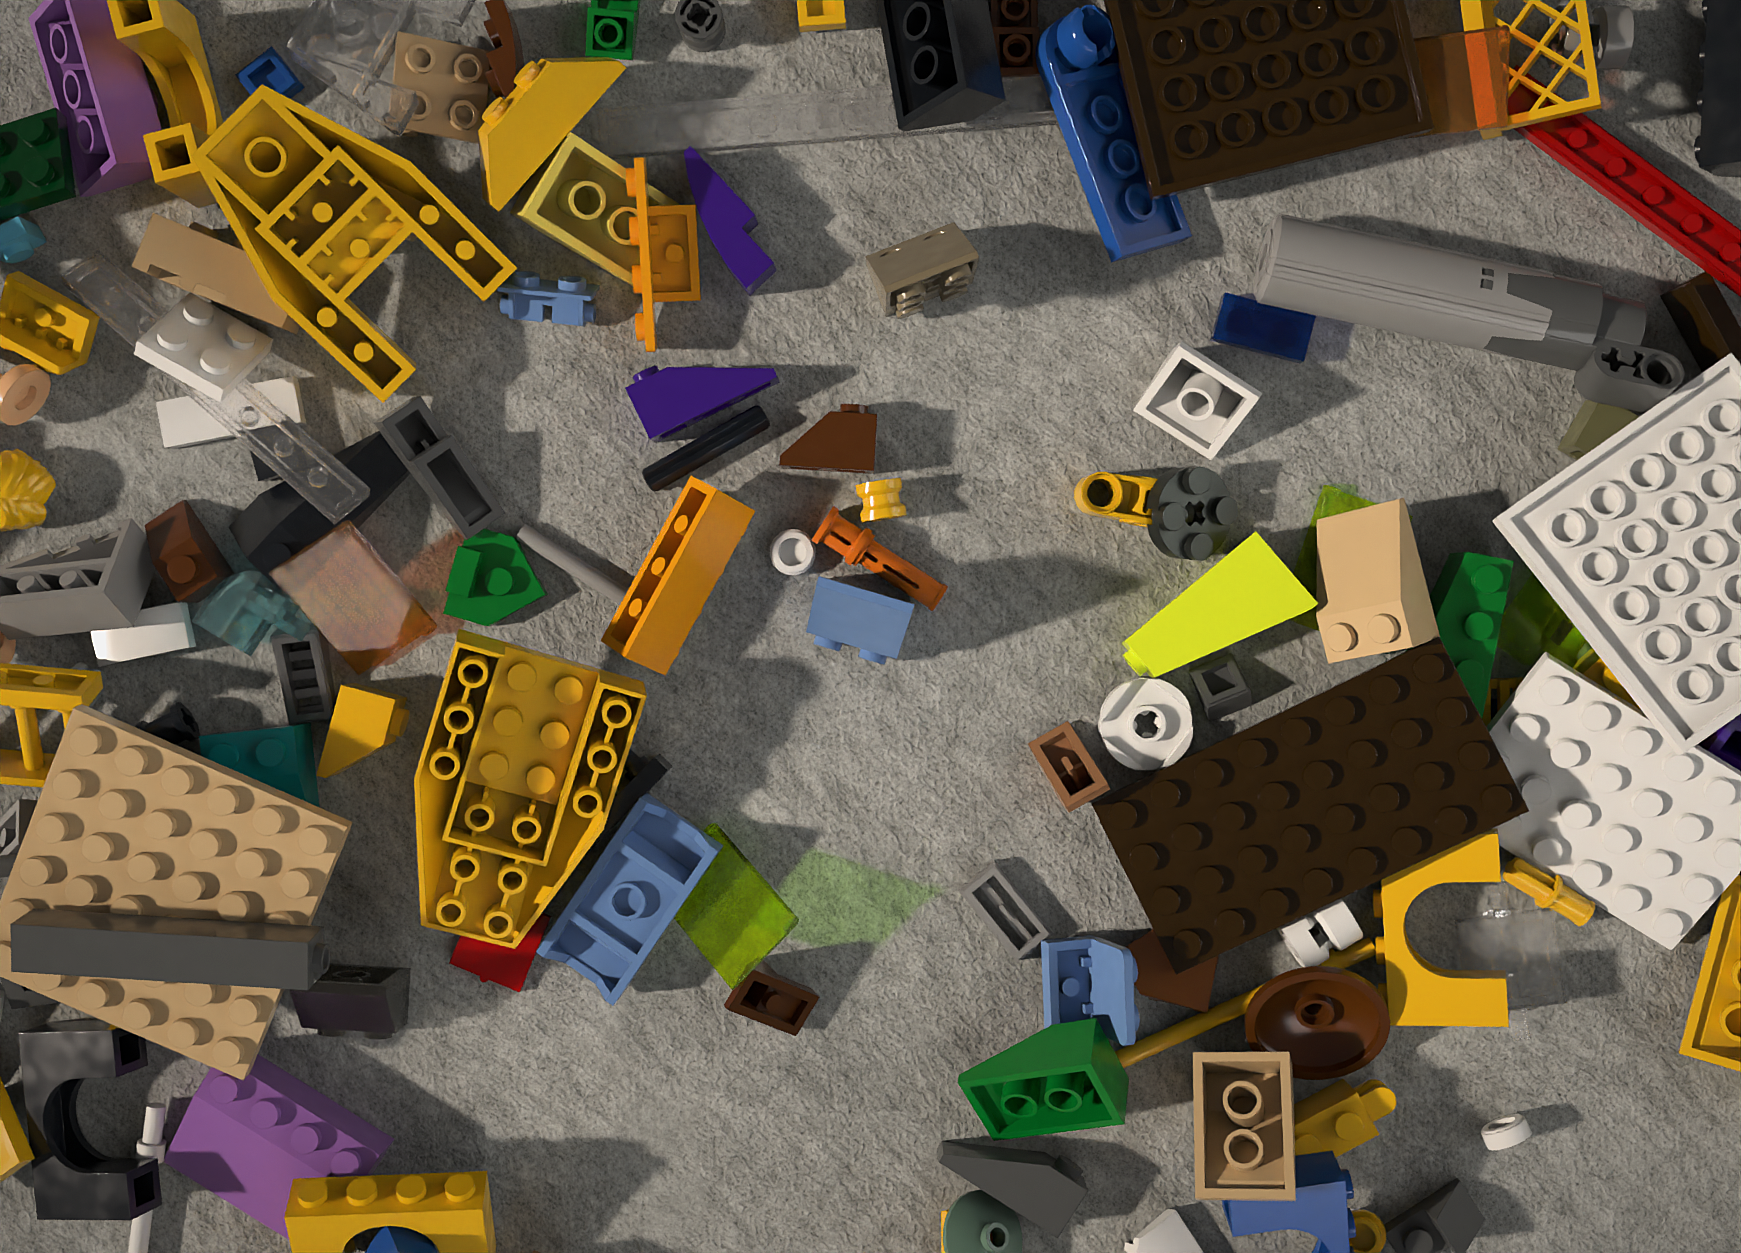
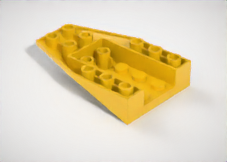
M458 628L414 777L421 926L513 949L518 946L604 830L647 697L644 681Z

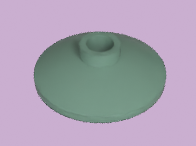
M983 1190L967 1192L952 1204L946 1215L943 1226L945 1253H1022L1023 1238L1019 1219L1014 1210ZM990 1233L993 1236V1243L990 1240Z

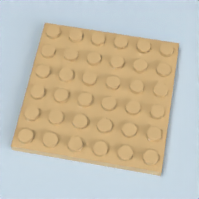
M78 705L72 709L0 899V977L244 1080L251 1072L284 989L11 972L10 924L32 909H50L311 926L353 822L88 706Z

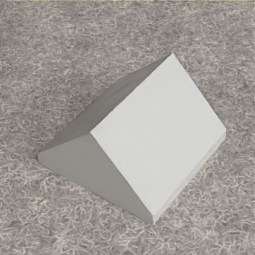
M1181 341L1170 351L1133 411L1209 460H1212L1260 399L1262 393Z

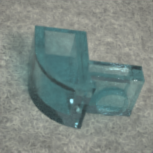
M256 571L239 572L222 581L210 593L192 620L193 623L249 656H252L271 625L299 641L303 640L311 627L310 624L295 615L300 607L289 601L293 593L290 591H280L265 575Z

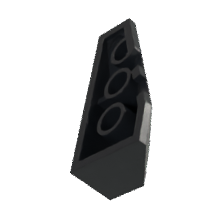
M377 431L262 492L228 528L245 557L280 591H299L409 476L410 472L380 431Z

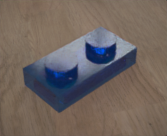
M1225 292L1221 296L1210 341L1301 364L1306 357L1316 316L1257 303V300Z

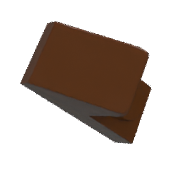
M757 958L748 964L726 1000L724 1007L744 1017L797 1036L820 996L810 987L778 975L763 959Z

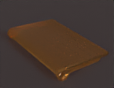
M1508 25L1414 38L1434 128L1428 133L1407 138L1507 127L1510 30Z
M350 520L344 521L269 572L270 576L358 675L373 666H377L421 635L427 636L437 628L436 622Z

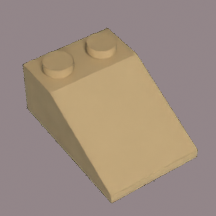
M1404 498L1317 520L1316 601L1318 604L1316 605V618L1328 664L1412 648L1440 637Z
M1193 1052L1195 1199L1296 1201L1294 1093L1290 1052Z

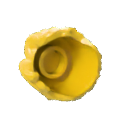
M19 449L0 452V532L41 526L47 515L44 504L56 487V482L51 473L47 471V468L40 461L34 460Z

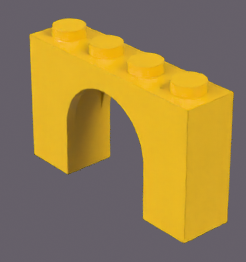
M107 0L117 40L135 52L145 62L156 81L167 110L170 128L143 135L155 183L198 208L218 203L191 156L224 123L195 15L177 0Z
M1490 829L1382 879V889H1373L1374 918H1383L1384 936H1376L1375 938L1377 965H1386L1387 983H1378V990L1387 1004L1390 1026L1509 1027L1505 970H1449L1435 966L1416 952L1409 941L1405 927V915L1411 902L1422 891L1431 886L1450 882H1501L1498 829Z
M487 1171L295 1178L292 1181L284 1216L292 1253H356L353 1237L367 1229L382 1226H396L417 1231L428 1237L436 1245L439 1253H496V1238Z

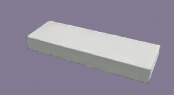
M294 376L237 386L221 403L204 393L156 402L164 448L167 449L258 433L287 423L295 425L306 424L298 378Z

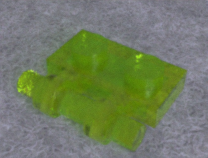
M1532 573L1503 614L1497 646L1523 665L1530 666L1538 654L1543 655L1544 652H1547L1571 668H1574L1579 661L1576 655L1586 643V639ZM1564 619L1573 627L1559 646L1549 638Z

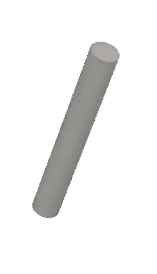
M527 524L518 532L516 536L517 541L617 604H621L628 591L627 587Z

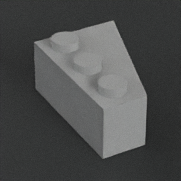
M130 518L119 522V531L94 539L90 533L76 538L77 546L52 554L49 549H45L1 565L0 631L6 638L14 640L134 627L155 571L147 536L135 521Z

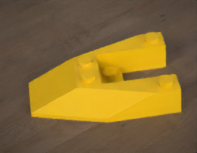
M263 84L191 155L272 300L382 403L416 370V362L365 315L348 296L412 232L483 302L517 269L515 264L411 161Z

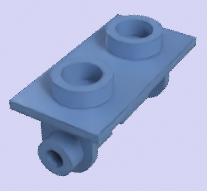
M516 271L497 288V292L508 293V295L501 296L500 312L501 314H509V318L513 320L543 322L545 318V305L552 306V323L585 327L586 322H595L596 304H590L588 301L594 298L599 291L600 285L586 284L587 279L580 276H561L558 278V281L540 279V274L536 272Z

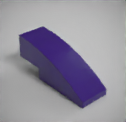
M689 146L684 151L688 181L699 215L716 251L726 267L750 296L776 272L774 262L748 235L758 225L756 215L704 159Z

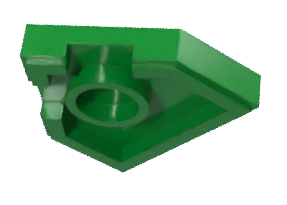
M484 528L468 540L464 539L463 545L457 547L445 589L449 594L443 614L484 626H493L509 615L547 596L548 593L540 579L537 578L516 537Z

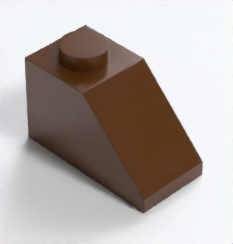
M841 404L840 412H828L780 455L779 466L782 469L874 474L877 414L868 413L869 406Z
M187 500L180 501L145 524L152 563L178 602L199 603L237 578Z

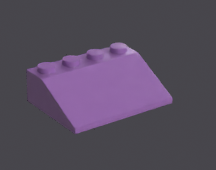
M258 1054L250 1074L244 1080L213 1067L210 1068L190 1102L164 1157V1162L289 1240L284 1216L293 1179L373 1175L394 1138Z

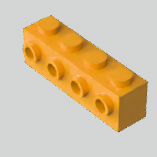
M690 476L600 641L623 657L666 676L693 624L700 616L703 606L716 582L723 574L734 549L746 532L755 510L705 482Z

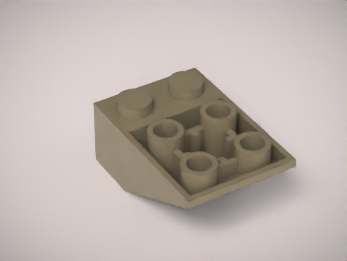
M955 222L865 256L866 267L885 316L896 313L898 319L906 318L924 309L922 303L940 296L942 302H946L968 292L966 286L972 284L979 261L977 250Z

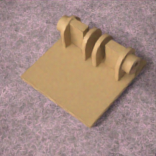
M398 31L389 127L398 128L399 134L407 137H418L419 132L479 144L478 130L485 123L482 115L486 110L489 84L485 72L490 70V63L486 53L490 51Z

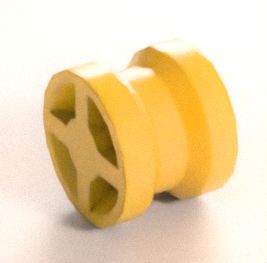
M901 478L884 479L855 485L857 496L863 500L864 508L860 512L861 523L907 516L906 507L899 499V492L902 489Z

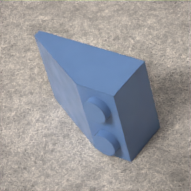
M819 576L806 632L816 635L813 644L836 651L841 650L842 643L860 648L858 657L885 665L887 656L895 659L898 657L915 604Z

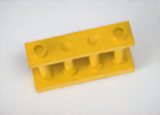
M0 663V705L10 706L15 709L22 751L0 749V784L43 788L55 754L43 753L36 708L57 710L62 713L65 729L72 709L81 704L89 707L103 689L101 671Z

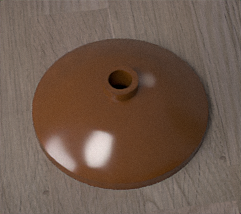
M1308 966L1284 972L1260 987L1247 1006L1245 1032L1253 1052H1290L1293 1078L1326 1080L1351 1074L1370 1063L1381 1052L1387 1042L1390 1032V1016L1382 994L1364 977L1337 967Z

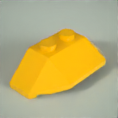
M609 57L541 58L537 64L534 61L527 63L514 79L517 87L505 100L502 97L494 100L482 115L485 123L478 130L482 199L499 212L622 74L626 67L620 61Z

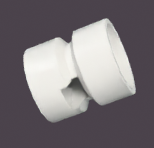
M1342 899L1276 928L1301 967L1318 966L1329 959V950L1331 948L1342 951L1363 938V933ZM1314 924L1320 931V934L1312 936L1308 931Z

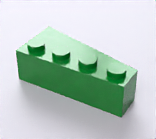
M1472 552L1450 553L1430 594V600L1440 639L1481 718H1483L1514 561Z

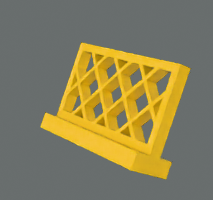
M1460 0L1477 124L1483 140L1503 136L1502 131L1602 108L1586 0H1570L1561 13L1540 0H1522L1527 4L1511 26L1494 15V8L1500 0ZM1534 8L1555 20L1540 42L1519 31V28ZM1575 8L1577 11L1578 23L1569 18V16ZM1562 25L1580 34L1581 43L1569 59L1547 48ZM1496 27L1505 32L1499 42ZM1513 37L1534 49L1518 72L1502 63L1500 54ZM1541 54L1562 66L1546 89L1525 77ZM1582 54L1585 69L1575 64ZM1569 71L1587 81L1589 97L1567 102L1553 93ZM1503 73L1512 78L1506 88ZM1519 83L1540 95L1530 111L1509 116L1507 99ZM1548 100L1555 104L1542 108Z

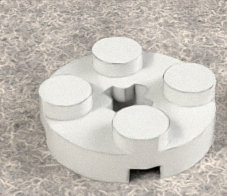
M1136 677L1121 683L1108 694L1100 710L1098 731L1107 751L1123 765L1134 770L1164 768L1180 759L1193 738L1191 708L1183 693L1172 684L1157 678ZM1150 711L1154 712L1156 717L1153 723L1158 727L1157 731L1153 735L1149 732H1144L1140 737L1135 732L1138 726L1134 721L1135 717L1139 713L1145 716Z

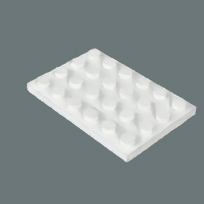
M1544 652L1486 726L1529 809V812L1492 828L1498 829L1499 846L1553 878L1556 874L1561 876L1563 884L1575 890L1586 899L1594 901L1597 906L1672 951L1741 872V771L1699 745L1694 746L1684 754L1677 755L1642 710L1549 653Z

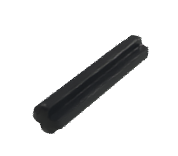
M755 405L644 468L642 471L643 478L652 491H659L768 429L770 421L762 407Z

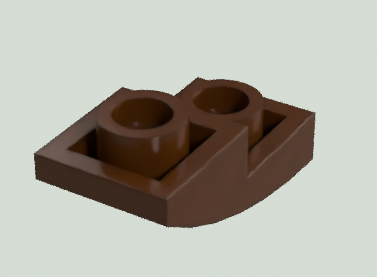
M488 0L484 4L490 19L483 21L494 47L497 49L486 53L492 69L485 72V75L495 97H505L506 99L517 87L514 79L524 67L523 50L515 20L505 0Z
M990 0V18L1001 77H1039L1040 73L1035 56L1037 41L1040 37L1038 0Z

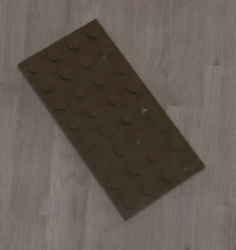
M1436 637L1431 641L1401 653L1091 803L1176 975L1529 812L1519 789L1440 637Z

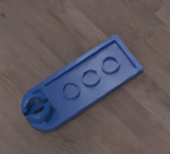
M1085 5L1081 9L1079 7L1075 8L1067 16L1059 18L1043 31L1037 41L1035 56L1040 76L1112 263L1181 243L1192 237L1177 194L1150 200L1115 51L1116 40L1111 20L1104 10L1094 5Z

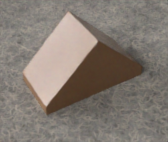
M1068 721L1028 743L1062 806L1069 813L1110 790L1107 781Z

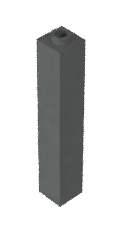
M32 909L10 924L11 972L309 990L327 972L331 957L329 944H324V926Z

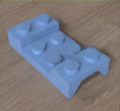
M648 793L644 794L628 814L536 953L543 958L564 962L595 983L605 1001L614 1006L694 887L699 883L723 845Z

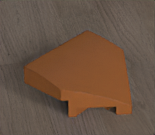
M1154 929L1126 946V948L1130 949L1137 963L1138 977L1134 985L1141 996L1148 997L1149 1000L1174 1004L1208 1014L1220 955L1176 975Z

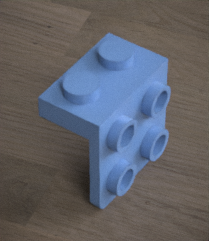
M1094 935L1041 940L1044 1029L1053 1024L1096 1018L1108 1039L1123 1046L1134 1045L1136 1040L1135 1031L1138 1030L1140 1024L1139 1012L1134 1004V983L1137 981L1138 968L1130 949Z

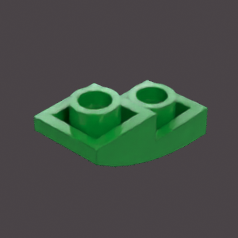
M591 0V7L587 9L585 56L633 61L640 0Z

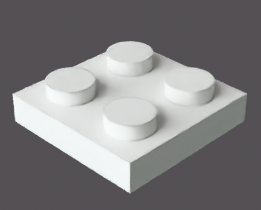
M189 292L137 340L134 355L221 403L268 355L273 339Z

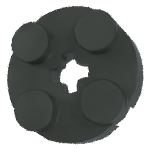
M1186 466L1166 471L1153 485L1147 500L1146 509H1152L1151 518L1153 525L1147 524L1149 536L1154 545L1163 554L1171 558L1197 561L1207 560L1222 545L1229 532L1230 524L1238 516L1237 503L1230 497L1223 480L1212 470L1200 466ZM1187 504L1194 507V518L1192 522L1189 521L1188 523L1185 521L1188 517V512L1185 509Z

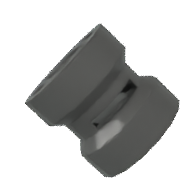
M680 0L675 10V21L683 42L690 49L697 52H709L716 49L723 42L726 34L725 21L718 1Z

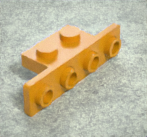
M634 157V168H626L627 196L636 197L637 216L629 217L631 246H639L640 265H632L634 294H642L643 313H635L636 340L645 341L646 352H656L655 302L701 301L696 204L649 206L646 157Z

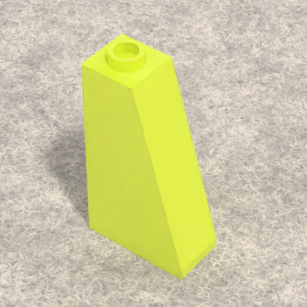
M1255 531L1124 640L1122 644L1128 651L1122 656L1140 677L1147 672L1151 678H1155L1314 608L1318 602Z

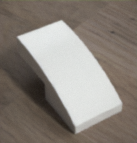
M176 602L142 609L138 614L134 627L91 631L98 667L196 647L187 602Z

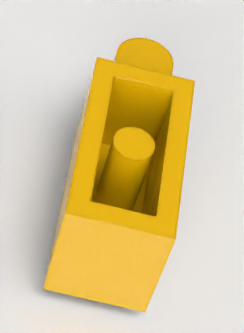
M1341 1079L1294 1104L1295 1156L1333 1151L1336 1158L1380 1135L1373 1122L1390 1114L1395 1109V1094L1382 1081L1377 1079L1367 1080L1354 1088L1344 1079Z

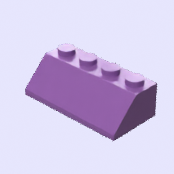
M43 0L28 19L54 108L56 107L67 118L72 167L80 197L93 196L153 178L143 135L162 130L157 115V97L155 92L149 87L144 70V61L135 52L117 40L107 0Z

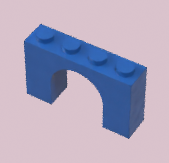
M1333 1151L1295 1156L1296 1201L1222 1200V1207L1233 1237L1287 1229L1300 1230L1318 1238L1312 1253H1355L1353 1247L1349 1245V1238L1356 1237V1227L1350 1208H1347V1199L1354 1198L1353 1184L1348 1169H1340Z

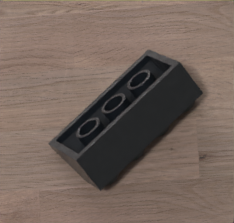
M876 0L899 130L912 131L969 122L1006 101L987 0Z
M1702 0V15L1706 22V40L1702 42L1699 50V60L1704 70L1703 88L1697 94V109L1701 116V132L1695 139L1694 154L1696 161L1699 163V168L1715 176L1741 177V0Z

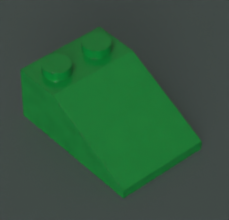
M1096 1018L1050 1025L958 1076L957 1083L993 1141L1125 1124L1129 1077Z

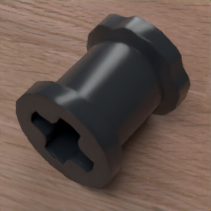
M181 702L171 705L170 712L149 723L141 721L134 726L175 745L184 740L193 742L199 739L200 736L198 724L192 713Z

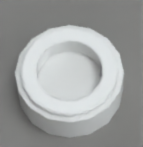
M788 529L782 531L773 539L770 545L772 564L778 571L786 575L805 573L812 567L816 559L815 544L811 541L812 539L809 535L801 530Z
M1511 1114L1486 1124L1481 1130V1135L1488 1150L1493 1151L1517 1145L1528 1139L1532 1132L1524 1116L1521 1114Z

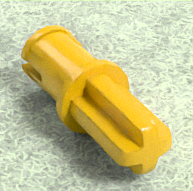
M1515 857L1505 865L1502 875L1503 879L1534 898V902L1538 907L1542 909L1549 907L1571 920L1577 926H1583L1592 917L1595 910V902L1586 899L1575 890L1563 884L1561 876L1556 874L1553 878L1520 857Z

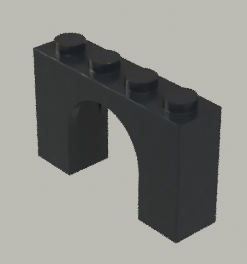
M103 1020L49 1022L19 1032L29 1146L35 1158L31 1161L37 1220H133L161 1206L162 1196L158 1158H112L101 1154L84 1137L76 1115L77 1095L85 1078H117L148 1066L146 1039Z

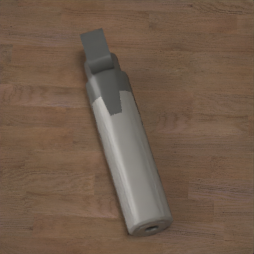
M1279 214L1272 219L1264 236L1253 284V293L1257 303L1577 371L1574 376L1575 388L1585 399L1638 412H1647L1666 399L1683 381L1684 369L1676 357L1664 351L1640 346L1647 319L1644 303L1604 294L1599 283Z

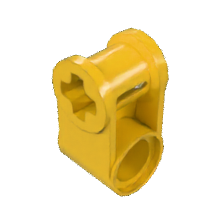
M1096 472L1082 478L1077 483L1074 490V500L1077 507L1083 513L1090 516L1119 520V522L1148 528L1147 524L1153 525L1151 518L1152 509H1146L1147 500L1153 485L1158 479L1136 475L1126 476L1109 472ZM1093 481L1103 483L1108 489L1109 498L1103 507L1093 505L1087 496V490Z

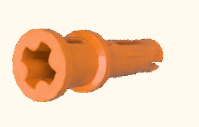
M833 506L811 541L816 544L823 542L843 555L845 563L851 566L853 564L856 566L858 563L933 611L948 586L941 584L907 560H904L873 540L875 535L872 534V530L869 528L860 529L840 516L839 509Z

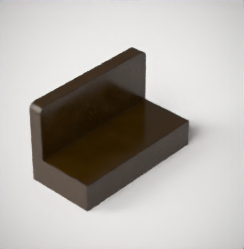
M1706 271L1699 273L1660 295L1702 373L1730 353L1737 360L1741 359V327L1710 274Z

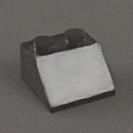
M330 963L327 972L309 990L289 989L301 1027L317 1029L318 1035L326 1037L342 1036L346 1034V1031L364 1032V1037L368 1039L391 1038L393 1033L396 1034L408 1023L411 968Z

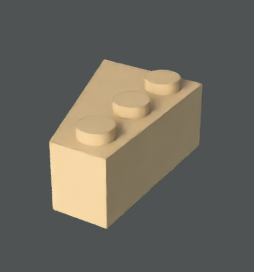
M152 213L133 261V268L168 284L297 335L300 325L272 300L239 240L234 239L233 244L229 245L217 240L219 233L192 221L189 227H186Z

